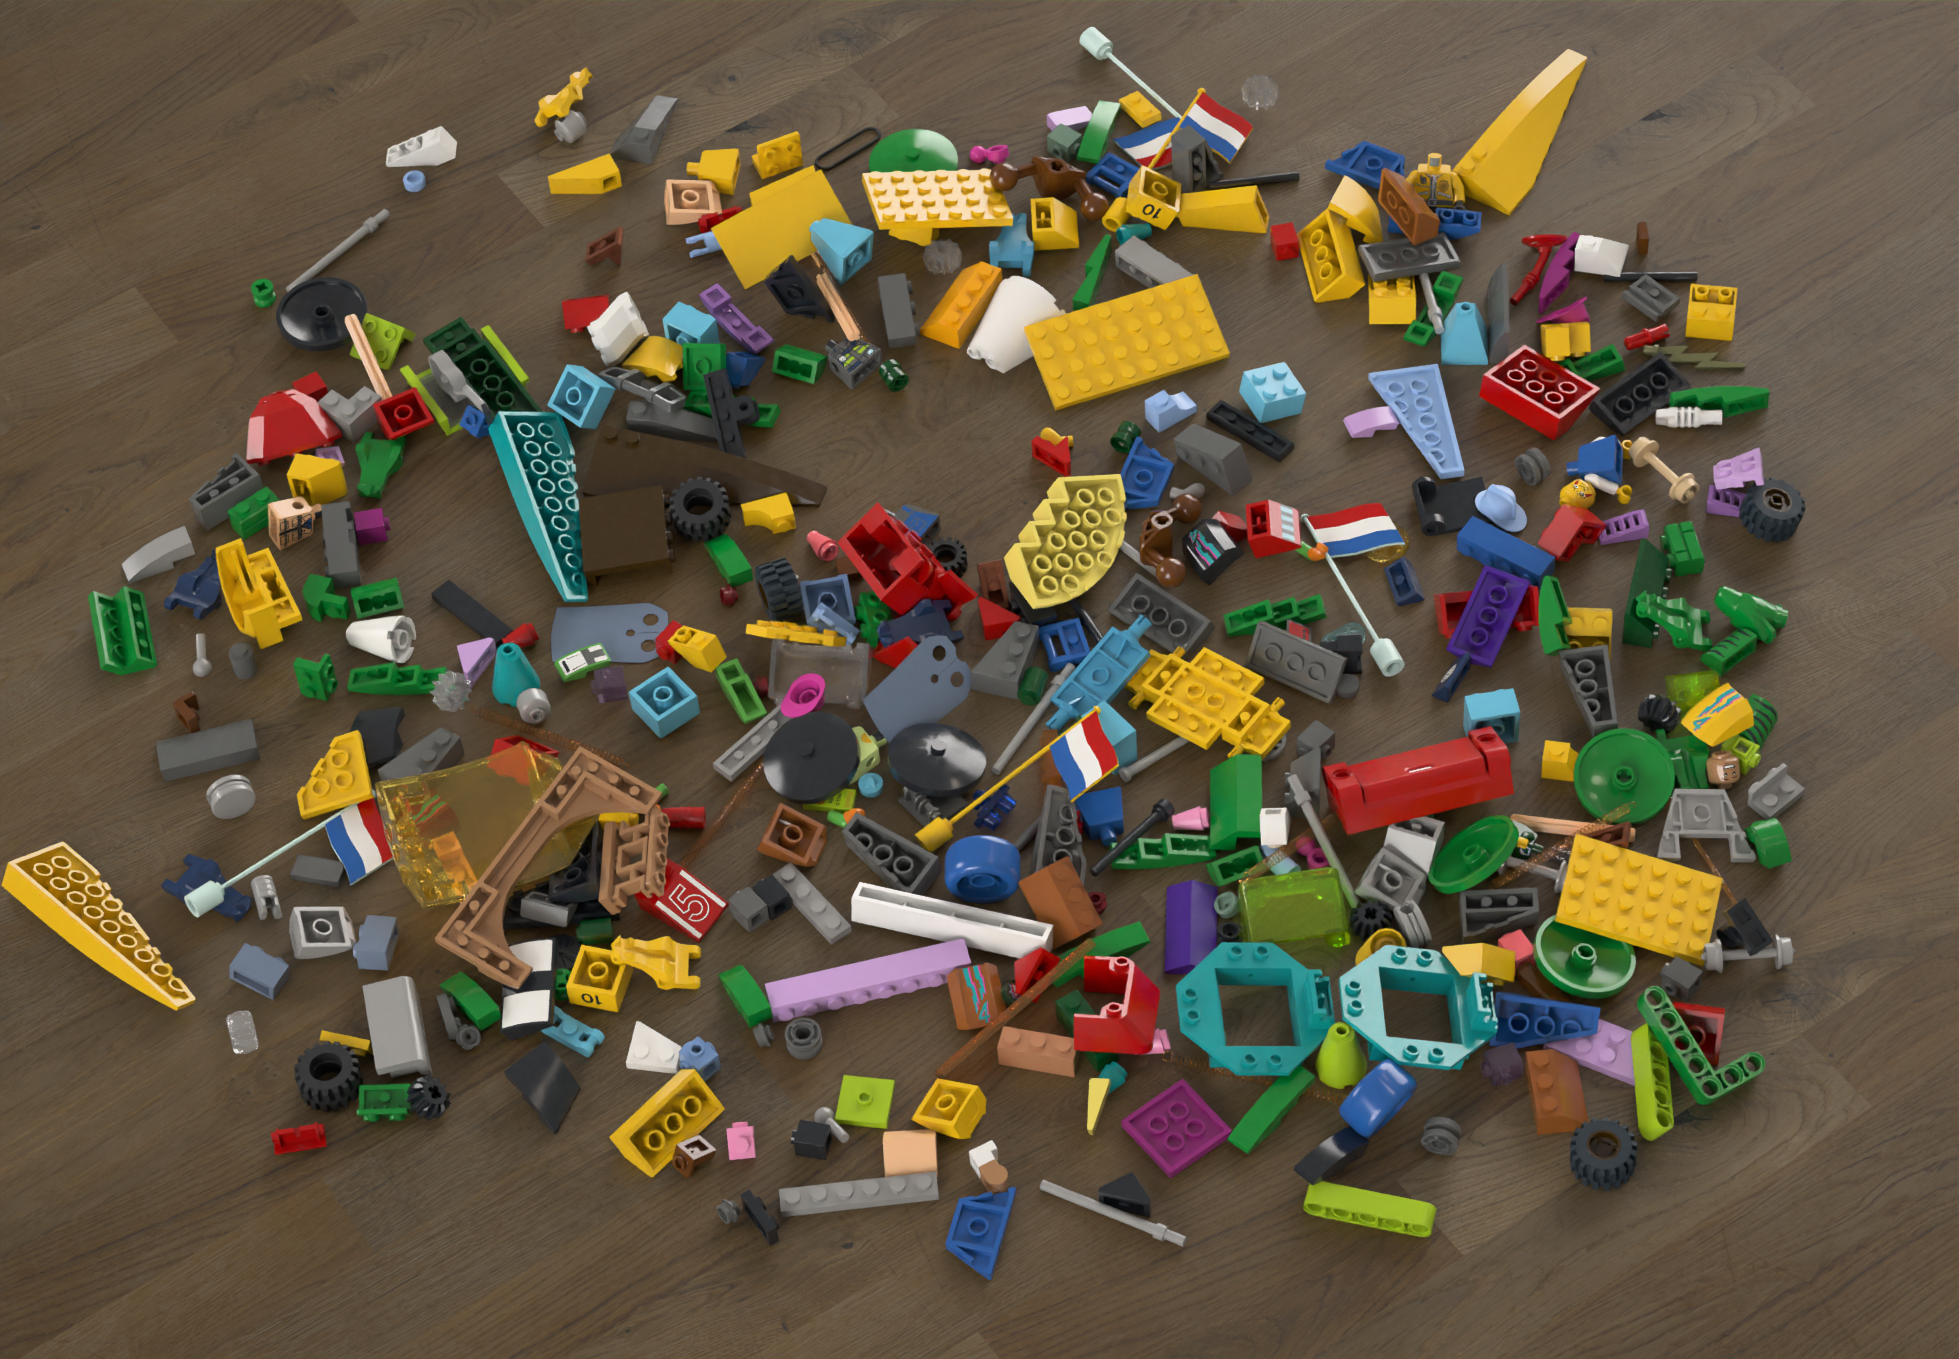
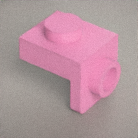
M748 1122L732 1123V1128L727 1129L729 1160L756 1158L754 1126H748Z

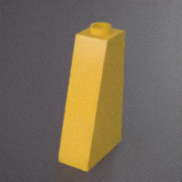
M1257 185L1180 194L1179 212L1176 217H1179L1182 226L1267 233L1269 214Z

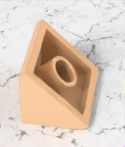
M926 1129L884 1132L885 1177L936 1172L938 1177L936 1131Z

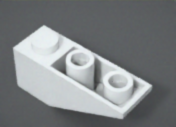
M442 126L388 148L386 166L440 165L455 158L457 141Z
M1287 808L1261 809V845H1267L1269 848H1279L1287 845L1291 826V816Z

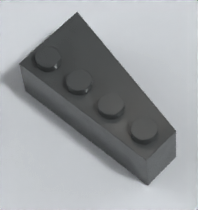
M1608 645L1558 651L1561 671L1592 738L1603 732L1618 729Z

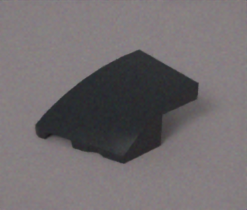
M402 707L359 711L350 732L356 730L360 732L368 768L393 760L403 747V742L397 730L405 716Z
M544 1041L506 1069L504 1073L505 1077L522 1093L523 1099L539 1114L540 1120L556 1134L559 1131V1125L565 1114H568L571 1108L572 1101L576 1099L580 1086L562 1060Z

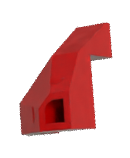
M294 389L276 391L262 397L249 418L246 462L248 464L257 463L258 466L270 464L271 460L286 455L294 457L296 454H303V450L320 445L322 448L335 444L334 440L343 437V435L315 399Z

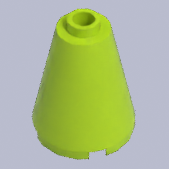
M1338 1022L1330 1027L1315 1061L1318 1077L1329 1087L1344 1089L1348 1085L1353 1084L1355 1086L1365 1077L1367 1071V1059L1354 1029L1345 1022Z

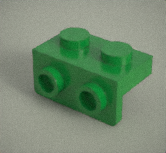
M874 591L860 592L858 606L854 608L855 619L860 622V636L865 639L867 648L876 647L879 638L877 626L881 621L886 620L888 622L892 620L889 606L881 601Z
M324 654L319 663L299 657L296 658L293 667L301 694L309 698L314 697L327 701L338 686L330 655Z
M412 1084L359 1085V1109H357V1115L364 1117V1121L367 1122L379 1121V1117H389L390 1121L405 1120V1116H412V1111H410L412 1104L406 1102L409 1096L406 1092Z

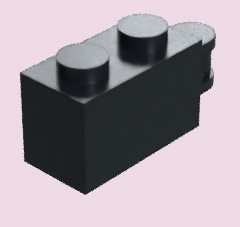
M1012 581L1009 582L1011 600L1008 601V605L1012 613L1020 616L1021 622L1037 625L1039 628L1057 623V613L1052 606L1033 609Z

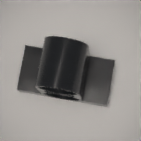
M1746 898L1741 899L1722 913L1727 923L1718 928L1716 934L1726 948L1743 945L1749 956H1753L1773 942Z

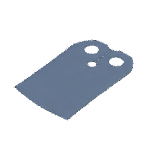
M650 603L557 607L551 633L552 661L597 643L603 645L611 662L645 663L659 657L656 653V648L651 652H645L642 650L641 644L646 640L655 641V638L668 626V613ZM648 614H655L659 620L655 625L648 626L643 622L644 617ZM633 630L635 634L629 637L626 635V632Z
M947 636L928 637L863 699V702L875 725L890 743L900 731L918 724L937 723L967 698L972 685L971 671L966 662H962L957 658L956 647ZM938 645L943 646L946 650V656L942 661H937L933 657V649ZM954 672H960L964 677L963 684L960 687H954L951 684L950 678ZM933 674H936L938 676L937 683L931 682V676Z

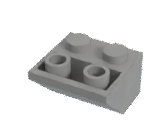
M1423 816L1390 824L1383 848L1424 873L1428 879V872L1444 841L1445 822Z

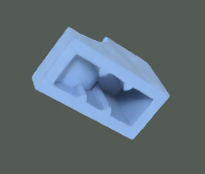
M1162 390L1145 400V419L1159 433L1197 412V405L1183 391L1175 395H1168Z

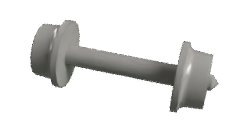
M1511 853L1508 859L1496 870L1501 877L1505 875L1509 866L1556 880L1554 892L1559 893L1562 891L1568 861L1564 860L1558 871L1511 857Z
M1778 934L1773 936V947H1765L1753 956H1749L1746 949L1722 951L1720 939H1715V942L1704 944V953L1700 958L1705 961L1706 970H1716L1718 973L1723 972V961L1774 957L1776 968L1781 969L1783 965L1792 964L1793 954L1796 950L1792 947L1790 938H1781Z

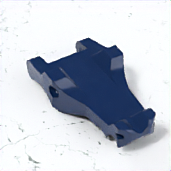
M212 550L211 556L206 557L197 570L184 573L178 578L173 592L165 599V609L174 610L178 604L195 609L193 616L200 620H203L213 609H219L222 604V586L218 574L216 550Z
M930 598L921 600L905 616L888 622L886 620L881 621L876 628L884 648L907 636L919 645L925 638L932 636H947L952 643H957L964 639L962 630L951 631L944 613L953 608L950 600H931Z
M187 854L183 859V863L189 869L176 883L165 879L161 887L166 893L177 897L186 905L184 897L208 881L218 882L220 885L227 881L215 861ZM229 886L224 889V902L212 910L223 914L227 918L232 917L238 922L251 909V897L243 896L233 887Z

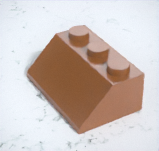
M1387 168L1382 169L1378 202L1414 246L1437 237L1440 225L1438 215L1431 211L1426 201L1417 194L1414 186L1408 183L1404 176Z
M1068 856L1018 882L1037 921L1053 925L1052 950L1103 924Z
M1553 1049L1526 1052L1525 1072L1537 1135L1573 1132L1577 1127L1581 1129V1124L1585 1121L1589 1123L1577 1060Z

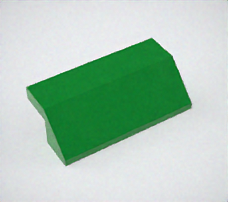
M125 586L114 597L92 591L88 596L100 668L118 675L155 668L157 661L144 593Z
M1236 754L1210 769V849L1235 850L1237 837L1261 838V755Z

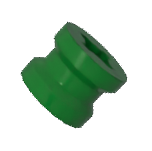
M259 279L253 282L251 292L254 303L258 307L263 308L273 305L276 301V295L272 282L268 279Z
M557 969L555 999L560 1001L569 999L565 985L568 983L571 971L567 969Z

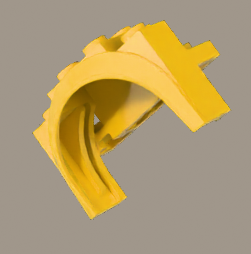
M241 538L217 547L215 553L220 583L228 608L238 629L242 633L254 639L256 638L260 649L283 641L280 629L302 621V616L269 548L247 556Z

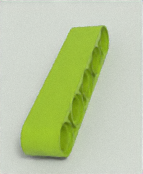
M1646 1022L1632 1032L1631 1046L1638 1127L1645 1139L1653 1141L1672 1129L1674 1119L1668 1056Z
M1323 1181L1313 1186L1309 1183L1303 1209L1314 1216L1418 1237H1428L1431 1235L1437 1211L1434 1205L1427 1202Z

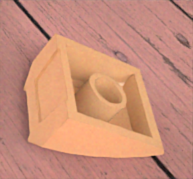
M666 180L664 205L667 225L698 222L702 215L705 216L718 212V215L722 213L720 194L712 181Z

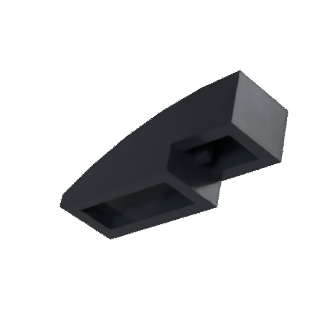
M1349 1126L1318 1145L1296 1164L1293 1170L1313 1186L1343 1173L1347 1164L1363 1157L1370 1141L1359 1135Z

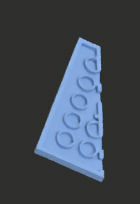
M1438 364L1369 373V381L1387 406L1391 407L1400 424L1439 478L1446 479L1464 476V466Z

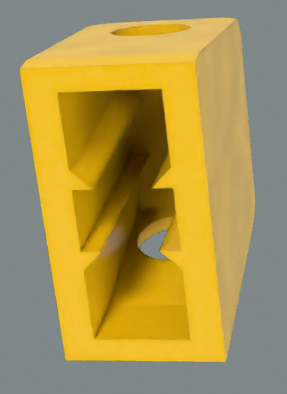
M739 149L706 150L702 152L700 163L688 162L687 176H698V180L712 181L719 193L734 195L741 166Z

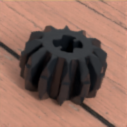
M1659 694L1657 696L1649 695L1639 706L1638 720L1643 722L1644 727H1649L1651 731L1664 729L1665 733L1669 734L1671 731H1674L1680 722L1681 709L1676 706V702L1668 700V697L1663 698Z
M1368 898L1366 904L1358 901L1356 908H1352L1350 911L1349 926L1352 928L1354 936L1360 935L1362 942L1380 929L1391 928L1392 915L1389 913L1388 906H1381L1379 900L1371 903Z
M431 1075L417 1078L406 1092L409 1095L406 1102L412 1104L410 1111L415 1110L418 1113V1118L424 1116L427 1121L441 1117L451 1104L448 1100L451 1093L445 1091L447 1085H441L440 1079L436 1078L433 1080Z

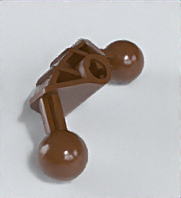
M1035 155L1029 163L1016 167L1009 163H999L990 172L991 185L996 190L1002 192L1012 190L1016 186L1018 179L1031 175L1042 198L1053 197L1061 201L1077 192L1082 199L1080 203L1081 213L1090 221L1102 220L1109 209L1107 198L1100 193L1093 192L1085 180V171L1079 170L1071 164H1066L1058 158H1043Z
M1184 493L1176 497L1172 503V509L1149 512L1147 520L1143 523L1142 534L1139 538L1140 562L1156 568V578L1166 588H1176L1186 578L1185 565L1179 559L1173 558V522L1177 520L1181 523L1189 524L1195 522L1200 517L1202 504L1193 494Z

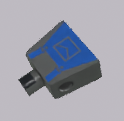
M908 504L903 505L896 514L885 510L889 516H893L898 521L901 520L909 528L910 532L914 530L922 538L921 543L926 546L941 530L940 516L937 513Z

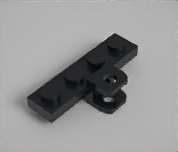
M725 368L704 374V382L720 451L747 458L740 426L755 423L760 419L757 402L747 395L733 398L728 371Z

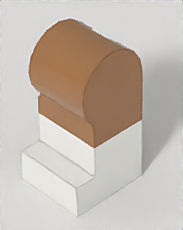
M991 1140L970 1150V1164L987 1191L992 1192V1195L1007 1192L1009 1188L1008 1172L1004 1166L999 1165L997 1162L998 1152L994 1142Z

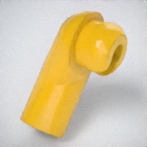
M1049 427L1044 428L1041 432V438L1050 441L1054 446L1066 437H1061ZM1072 435L1068 436L1069 447H1074Z

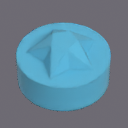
M876 773L864 774L858 781L859 791L864 797L874 798L883 791V780Z

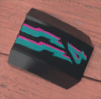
M1202 519L1182 538V552L1199 578L1209 586L1236 559L1238 560L1244 554L1243 550L1217 519Z

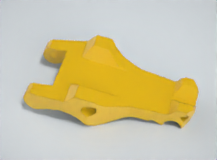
M587 67L582 69L581 72L571 74L570 83L558 94L547 95L539 101L540 110L535 118V123L538 127L545 126L548 118L556 114L560 118L567 116L571 104L583 100L582 89L590 83L588 79L593 78Z
M619 936L611 944V960L614 964L626 963L645 971L655 980L658 988L669 990L672 988L697 989L700 987V977L688 976L689 958L699 959L701 957V948L697 945L680 944L673 941L669 936L651 941L635 940L632 937L622 939Z

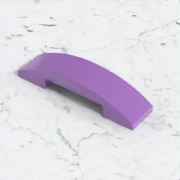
M718 283L699 294V298L718 324L748 351L756 354L774 343V340L760 325L755 327L732 304L731 296Z

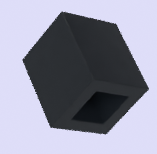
M773 874L766 879L758 881L752 887V890L767 904L768 915L771 921L792 908L789 892Z
M800 1119L798 1128L793 1129L791 1135V1144H794L795 1154L826 1160L833 1139L831 1125Z

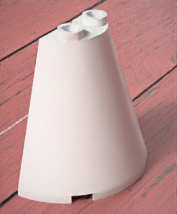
M1011 276L1009 279L1005 278L998 285L967 349V354L978 360L984 358L990 368L1005 373L1033 357L1024 333L1025 326L1066 313L1064 309L1059 311L1054 304L1056 299L1037 283L1020 276Z

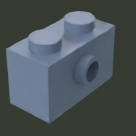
M367 915L364 925H361L359 929V941L353 947V956L357 958L358 968L389 970L399 938L397 917Z
M245 943L229 966L230 979L274 1000L289 978V965L279 957L274 958L266 954L260 947Z

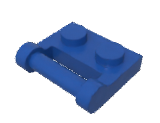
M1108 152L1100 160L1099 164H1096L1087 173L1085 180L1089 185H1096L1114 195L1115 199L1118 197L1127 198L1129 183L1140 168ZM1103 175L1108 179L1120 184L1121 187L1118 188L1113 184L1101 179L1099 176Z
M1079 618L1039 628L1040 640L1043 641L1049 659L1047 664L1051 672L1060 671L1067 663L1079 664L1090 653ZM1054 635L1059 637L1064 652L1062 656H1057L1051 638Z

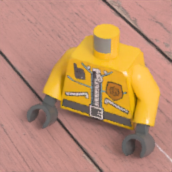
M1429 154L1428 164H1419L1418 169L1412 171L1406 178L1408 183L1414 186L1417 194L1426 201L1427 206L1453 207L1455 210L1463 209L1467 211L1463 206L1465 203L1464 185L1457 173L1451 171L1450 165H1441V154Z

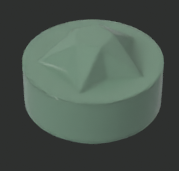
M1232 892L1220 894L1214 902V909L1222 918L1235 916L1241 907L1240 900Z

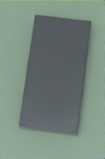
M298 854L290 875L293 880L339 887L346 870L340 861Z

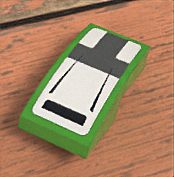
M597 643L561 657L554 662V665L562 680L568 682L585 678L588 671L609 667L611 659L603 645Z

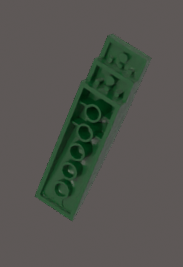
M462 316L423 339L424 345L432 355L443 350L449 356L453 364L462 372L466 383L485 401L487 406L489 405L493 419L498 411L543 412L486 339L483 340L474 328L471 329Z

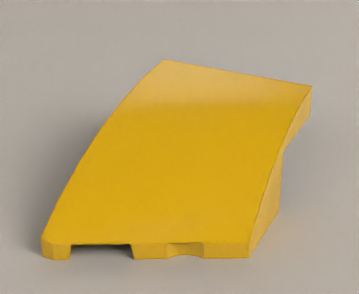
M1345 175L1327 209L1348 218L1345 225L1365 234L1364 242L1368 244L1384 242L1379 210L1375 202L1364 188Z
M649 336L622 364V367L626 370L637 369L647 377L657 375L662 382L674 381L677 378L675 372L683 367V346L667 338Z

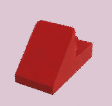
M1036 436L1031 441L1032 456L1065 477H1071L1068 436L1056 446L1050 441Z

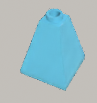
M826 218L820 221L816 220L810 226L811 241L839 285L842 286L872 260L873 231Z
M1456 303L1443 322L1441 365H1488L1487 325L1475 303Z

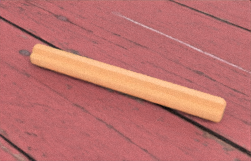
M826 273L818 274L816 277L817 284L845 335L851 342L854 340L858 341L860 331L829 276Z
M355 314L346 316L345 324L376 393L381 396L382 401L392 397Z
M1518 814L1511 815V820L1526 825L1532 831L1570 836L1579 834L1586 837L1589 833L1614 826ZM1632 827L1629 838L1631 843L1634 842L1636 833L1635 828Z

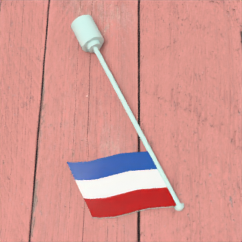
M1090 27L1082 33L1079 40L1080 44L1098 60L1109 57L1176 117L1155 123L1131 135L1113 139V142L1140 166L1143 165L1148 168L1182 116L1112 55L1113 43L1095 27ZM1171 142L1152 168L1153 171L1172 164Z
M1381 503L1359 505L1330 514L1315 516L1302 514L1300 520L1305 522L1316 543L1321 542L1329 548L1325 558L1375 641L1370 649V653L1382 674L1388 677L1398 674L1405 665L1402 657L1390 639L1378 638L1332 558L1357 555L1385 546L1405 545L1404 540Z
M372 790V792H373V797L375 798V797H376V792H375L374 790ZM374 798L349 805L223 885L210 880L186 895L184 900L191 913L195 917H200L224 902V889L323 827L326 828L333 850L344 865L350 886L398 856L397 846L394 838L388 833L389 829L379 815Z

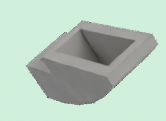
M185 526L156 538L122 563L129 584L173 569L174 561L195 554Z

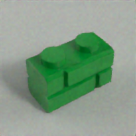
M268 487L257 491L227 511L231 526L244 540L269 525L268 504L279 501L278 497Z
M1687 521L1681 522L1678 525L1677 523L1665 525L1663 535L1660 536V545L1662 550H1667L1668 554L1666 556L1669 558L1668 568H1673L1676 577L1686 576L1689 573L1691 575L1702 573L1705 558L1693 523Z

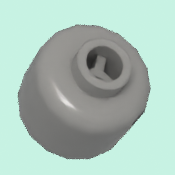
M569 110L567 116L559 117L555 121L556 129L554 133L560 141L565 140L568 143H574L587 132V120L579 111Z
M529 688L523 691L517 698L518 711L522 720L526 723L538 724L545 721L550 715L551 706L545 692L541 689Z

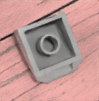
M1382 847L1367 866L1354 893L1366 900L1369 898L1371 903L1379 900L1381 906L1387 905L1390 911L1411 900L1415 901L1418 905L1426 892V875Z
M344 907L293 908L289 919V934L292 941L294 958L311 959L330 956L350 950L357 943L352 920Z

